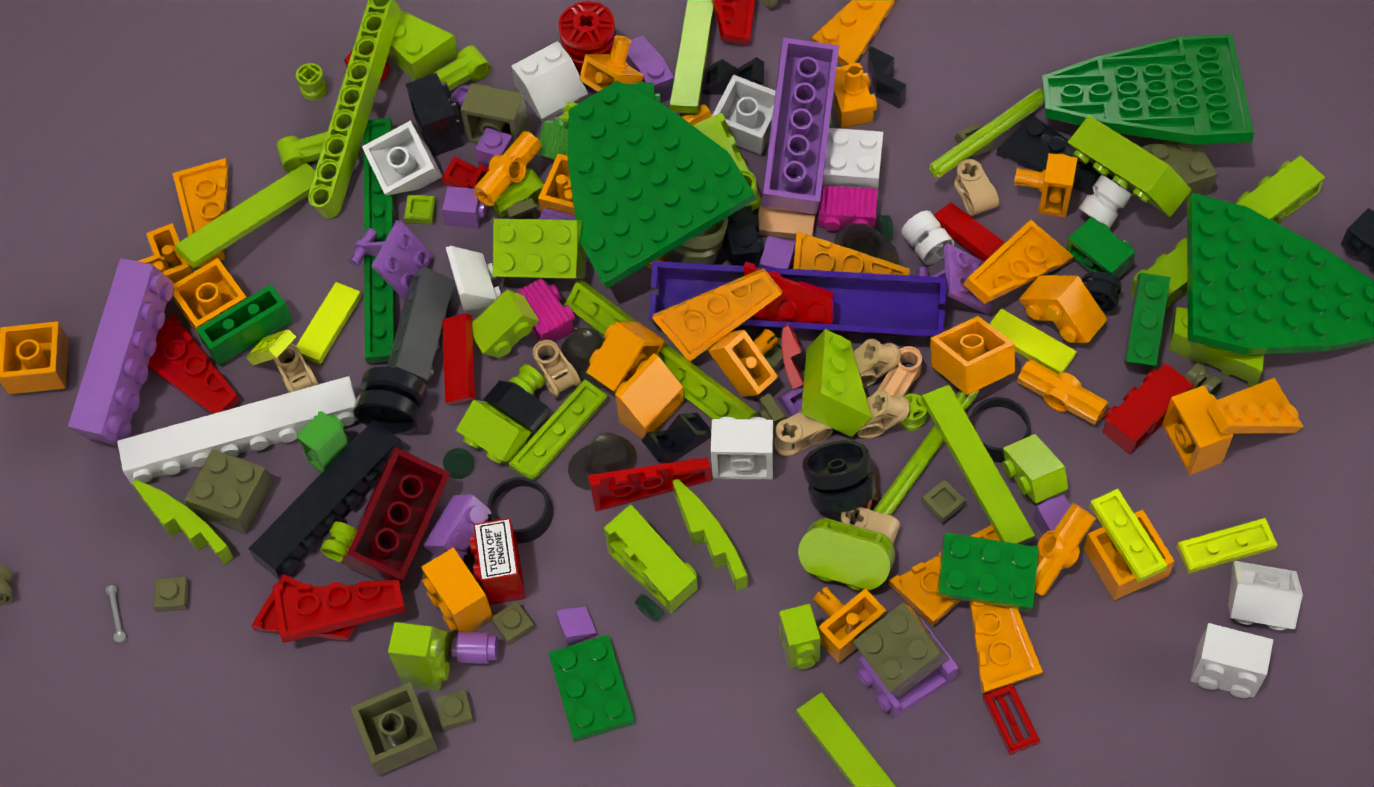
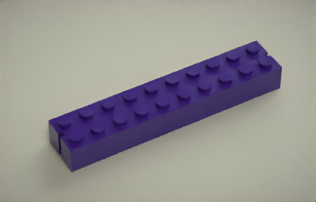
M652 261L651 288L659 290V295L650 293L649 320L654 321L652 316L657 312L743 277L744 266ZM756 267L759 269L764 268L767 272L775 271L780 273L781 277L795 282L803 281L834 292V320L832 324L747 319L739 325L740 327L783 329L785 324L790 323L793 330L824 331L827 329L831 332L932 338L944 332L945 310H938V306L945 305L947 278Z

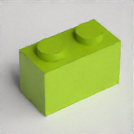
M506 290L472 322L473 338L483 354L501 358L507 355L521 338L531 332L532 328L539 322V319L524 295Z
M479 400L472 401L456 429L457 432L464 436L463 441L477 449L480 446L487 451L486 456L499 464L503 461L510 462L523 448L531 434L530 430L495 407Z
M1036 434L1003 448L1005 461L1002 462L1004 472L1009 478L1013 477L1020 491L1024 495L1028 494L1035 503L1068 490L1065 466Z
M810 603L779 611V636L789 669L796 667L797 669H807L814 666L815 662L820 661L821 638Z

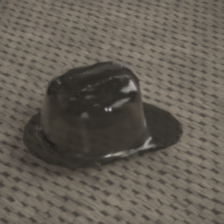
M851 223L845 225L837 232L834 244L898 265L899 255L896 247L873 226L866 223Z
M576 326L569 337L563 342L561 352L576 370L581 383L586 379L598 389L606 387L587 373L591 365L589 360L592 354L601 348L605 340L594 329H579Z
M614 433L598 435L589 445L573 455L568 466L570 480L577 487L590 490L588 475L632 469L637 459L635 447L629 440Z

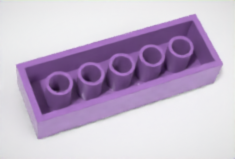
M783 37L761 207L817 214L821 198L839 45Z
M123 258L119 260L68 423V428L91 441L118 446V440L129 438L130 422L133 412L139 407L140 389L148 377L147 367L150 357L156 351V337L165 321L164 311L167 301H170L173 295V282L154 265Z

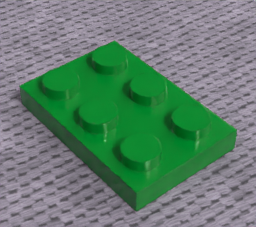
M945 532L942 542L937 596L1031 611L1034 602L1039 547Z
M609 635L548 652L574 742L635 724Z

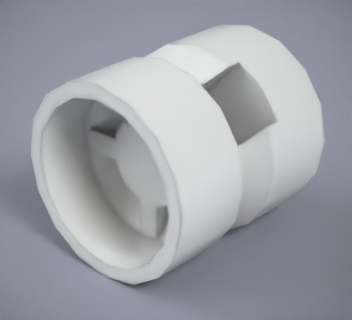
M1101 174L1092 187L1094 194L1087 195L1079 209L1098 222L1106 224L1110 229L1119 216L1117 209L1124 208L1132 194Z
M927 210L910 218L903 226L901 234L910 246L915 248V252L924 264L932 265L944 258V245L950 244L954 246L955 242L944 228H940L941 224L931 211Z

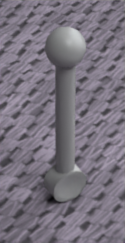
M108 585L105 588V593L110 598L116 629L113 639L117 644H123L127 640V635L122 631L115 596L117 594V587L115 585Z

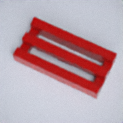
M1013 684L983 695L984 704L1009 755L1016 754L1018 750L1023 751L1031 745L1036 746L1040 743V739ZM1008 694L1029 738H1023L1003 695ZM996 698L1017 743L1013 742L993 699Z

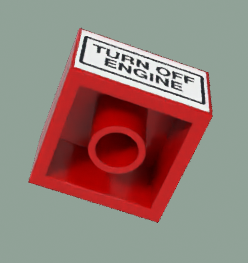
M507 518L473 524L475 536H470L469 538L472 555L475 556L476 562L473 565L474 576L485 593L489 605L526 599L519 547L511 519Z

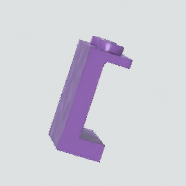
M923 620L924 625L950 659L900 698L887 690L864 656L858 658V670L856 671L858 678L865 687L870 686L876 694L875 700L883 712L889 711L894 719L957 678L959 667Z

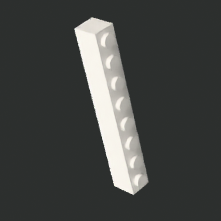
M347 376L118 440L123 472L131 484L136 479L146 483L152 478L163 475H175L181 470L191 467H203L212 449L237 457L239 454L248 451L263 450L269 445L280 442H292L297 439V433L301 432V428H305V424H310V420H314V416H318L320 411H323L328 416L331 414L335 415L344 426H349L358 421L353 411L357 399L350 377Z

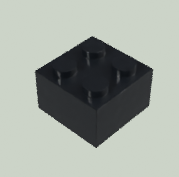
M437 73L406 83L414 118L433 157L462 147L460 135L464 134V130L459 120L461 117L456 103H452L450 100L451 93L447 83H441Z

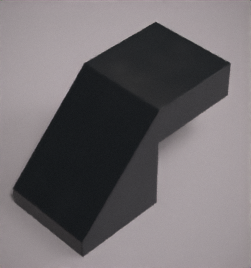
M871 46L868 49L867 67L875 95L881 100L900 108L905 102L906 84L892 78L894 57Z
M756 57L741 67L736 68L721 59L704 70L702 92L706 95H723L733 75L762 85L764 83V61Z
M501 380L482 400L531 432H534L552 411L547 405L516 383Z
M697 412L678 414L667 430L647 432L641 441L658 462L678 460L710 439L711 429Z

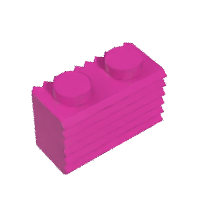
M822 185L818 227H824L828 231H837L840 228L852 229L857 233H865L868 230L875 231L878 190L876 188L866 189L863 187L860 189L859 187L849 188L847 186L832 187L830 185Z
M544 278L535 280L534 283L520 288L519 291H515L524 295L539 319V322L532 328L539 341L551 340L555 342L574 332L572 321L575 320V316L568 305L562 306L560 303L561 296L554 284L548 285Z

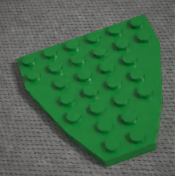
M1232 34L1174 37L1097 56L1042 75L1045 117L1081 126L1089 115L1119 134L1188 144L1211 145L1215 143L1238 144L1253 142L1254 131Z
M615 81L569 109L568 170L575 219L583 220L580 244L606 289L757 200L753 190L727 150L667 106L619 81Z
M1191 193L1187 199L1188 341L1242 355L1328 352L1374 343V281L1327 249L1246 206Z

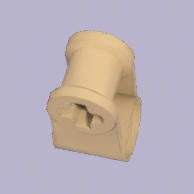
M973 159L961 161L957 167L954 187L962 199L967 213L970 216H974L998 207V193L990 183L980 163Z
M876 339L866 340L853 351L863 388L873 385L881 376L893 369L900 359V350L897 345L893 343L880 344Z
M542 340L534 346L533 357L536 370L545 379V385L555 399L560 397V393L573 385L578 387L581 384L576 370L567 361L555 342ZM544 356H552V357H553V358L550 359V360H542V359H541V358H543Z
M290 343L274 359L289 393L319 385L309 365L307 366L296 345ZM294 358L290 363H284L287 359Z
M884 390L876 391L867 398L872 418L857 434L860 438L864 439L875 438L897 423L902 422L909 413L908 400L903 396H890Z
M800 411L777 424L774 449L781 456H794L813 445L825 441L830 437L833 429L802 414Z
M864 507L841 513L842 523L852 525V522H856L853 526L885 534L894 544L900 528V522L893 516L878 513Z

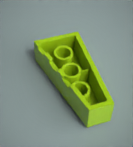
M1089 115L1067 142L1075 150L1073 155L1084 164L1091 162L1093 164L1092 167L1098 173L1105 177L1107 175L1111 176L1116 184L1125 190L1128 188L1141 201L1150 203L1168 217L1173 215L1192 191L1170 165Z

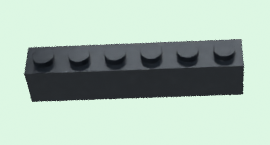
M373 420L248 548L254 560L279 580L283 574H293L298 568L300 561L308 553H312L317 549L321 539L330 531L333 523L341 522V518L350 509L352 510L359 505L362 496L370 488L376 486L386 461L394 448L397 447L404 451L400 438L376 420Z

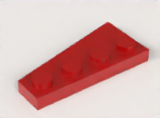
M173 314L158 331L156 351L150 357L147 368L209 414L231 409L239 401L237 394Z
M708 457L588 475L595 512L672 492V481L679 479L686 487L712 481Z
M399 580L359 581L357 585H343L342 582H333L329 586L314 587L309 583L298 584V587L285 588L284 585H272L280 638L283 643L406 612Z

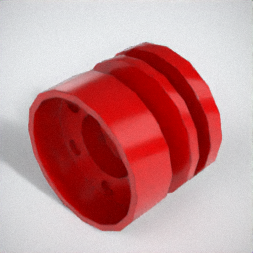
M592 1L577 2L569 6L561 14L558 22L561 46L573 60L578 73H581L585 54H611L616 30L614 15L608 7Z

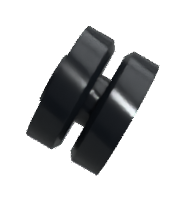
M373 367L367 369L362 377L361 393L358 395L353 409L354 416L366 426L373 420H376L393 434L414 432L418 427L421 415L420 407L424 404L427 393L425 383L412 373L397 368Z
M848 440L829 442L810 451L803 459L802 467L805 479L809 484L810 500L813 506L820 511L829 513L848 512L862 507L871 501L876 494V482L874 473L871 471L869 451L864 444Z

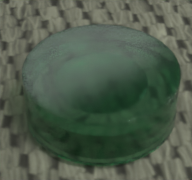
M888 214L877 215L875 223L877 240L880 244L890 243L893 240L892 219Z
M452 449L443 458L444 469L451 473L449 477L453 479L466 478L473 471V458L465 449Z
M643 593L634 601L635 606L653 622H658L665 615L664 611Z

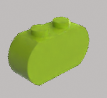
M828 518L819 519L808 528L798 549L799 560L808 573L816 575L818 579L831 582L835 580L846 583V586L854 590H863L865 588L871 590L880 586L887 579L895 561L893 544L885 534Z

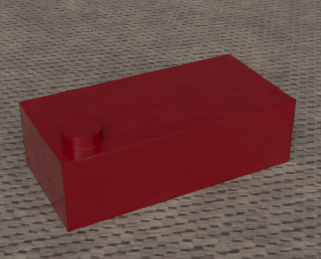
M395 447L386 461L340 563L378 581L399 580L401 584L451 473Z

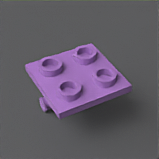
M401 221L395 222L385 242H373L377 232L367 228L362 239L357 240L354 245L355 251L349 259V263L359 267L365 255L376 256L371 267L406 300L412 276L423 267L428 268L434 255Z
M950 244L944 245L945 269L931 277L947 278V296L984 314L992 313L991 301L986 304L983 303L963 285L966 279L984 261ZM918 267L916 269L917 276H928V268Z

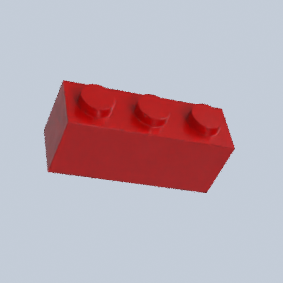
M1167 363L1158 370L1152 369L1144 378V383L1138 389L1133 387L1125 395L1124 402L1119 407L1115 405L1111 407L1103 418L1105 424L1102 433L1129 455L1162 425L1171 397L1193 388V384Z

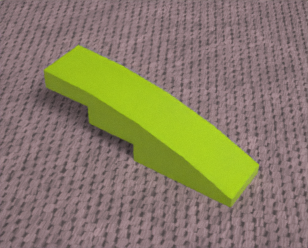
M137 479L132 482L140 497L171 537L182 530L197 551L209 545L223 565L234 559L229 548L220 537L187 506L165 492Z
M679 479L673 480L674 496L693 546L705 542L714 568L727 565L736 591L748 588V575L735 547L720 523L702 501Z

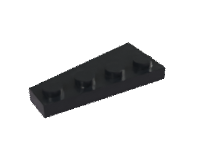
M1032 115L997 148L996 155L1004 159L1006 157L1018 161V165L1027 169L1033 167L1043 171V169L1046 170L1049 153L1075 157L1073 155L1075 150L1067 143L1068 139ZM1077 159L1072 188L1085 194L1093 195L1092 187L1101 174L1092 167L1093 164L1091 162L1084 164ZM1109 175L1106 176V177H1107L1108 179H1110V180L1113 179V178H1112L1111 176H1109Z

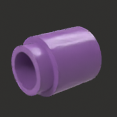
M459 632L458 637L452 639V657H457L458 663L489 664V661H496L498 657V636L490 635V632Z

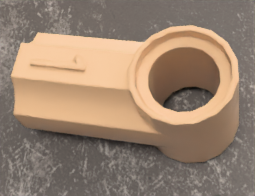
M911 346L901 348L898 364L889 370L878 390L887 391L893 397L905 396L913 382L920 377L922 368V354L920 351ZM909 362L914 364L915 366L905 367L902 364Z

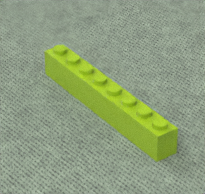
M1300 155L1292 162L1286 161L1282 164L1277 173L1272 177L1266 176L1263 178L1257 188L1251 193L1249 191L1243 193L1236 204L1246 206L1279 224L1320 192L1325 176ZM1187 237L1183 238L1168 255L1164 253L1159 256L1154 265L1148 270L1142 269L1134 276L1132 280L1134 283L1130 294L1133 298L1139 273L1171 277L1166 309L1187 294Z

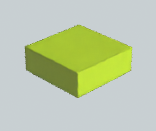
M407 195L404 215L405 224L433 225L437 202L436 197Z

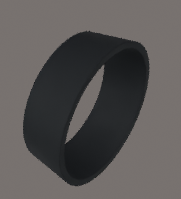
M988 398L980 402L973 409L969 417L972 423L973 417L983 409L990 407L1007 408L1017 413L1027 426L1026 433L1022 439L1031 436L1030 420L1027 412L1019 403L1008 398ZM982 442L993 462L1002 463L1005 461L1003 448L992 447Z
M514 477L501 482L493 489L489 496L487 507L491 510L493 502L502 492L517 486L531 487L544 495L545 508L539 520L527 528L514 529L518 544L531 542L546 532L553 518V506L547 493L539 483L525 477ZM492 512L488 514V522L495 521Z

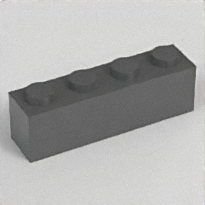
M423 267L412 276L387 367L407 371L420 378L423 382H429L434 373L433 359L441 347L439 336L443 331L442 319L448 318L445 316L446 310L454 298L452 288L455 280L427 267Z

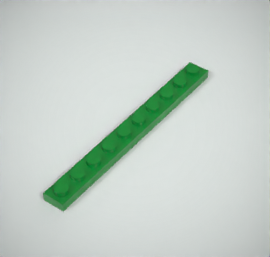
M391 118L368 120L364 132V145L392 131L393 124ZM364 152V233L367 228H371L377 232L373 242H385L394 226V194H384ZM365 255L364 257L365 360L367 364L388 362L395 339V290L371 267L376 256Z

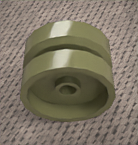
M726 217L665 254L666 257L678 263L713 264L720 255L728 218Z

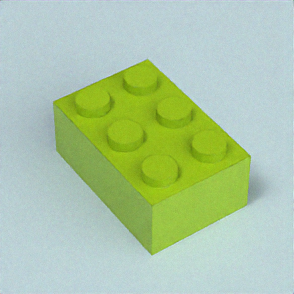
M494 219L493 277L585 278L586 253L580 244L583 220Z

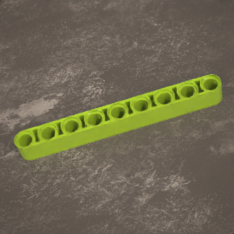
M368 0L308 194L309 203L326 219L333 218L340 213L401 14V8L397 0Z

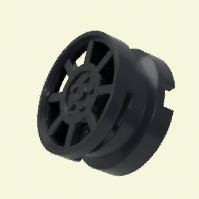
M1089 272L1082 276V282H1086L1084 285L1105 314L1114 312L1118 307V295L1122 288L1119 279L1104 272Z

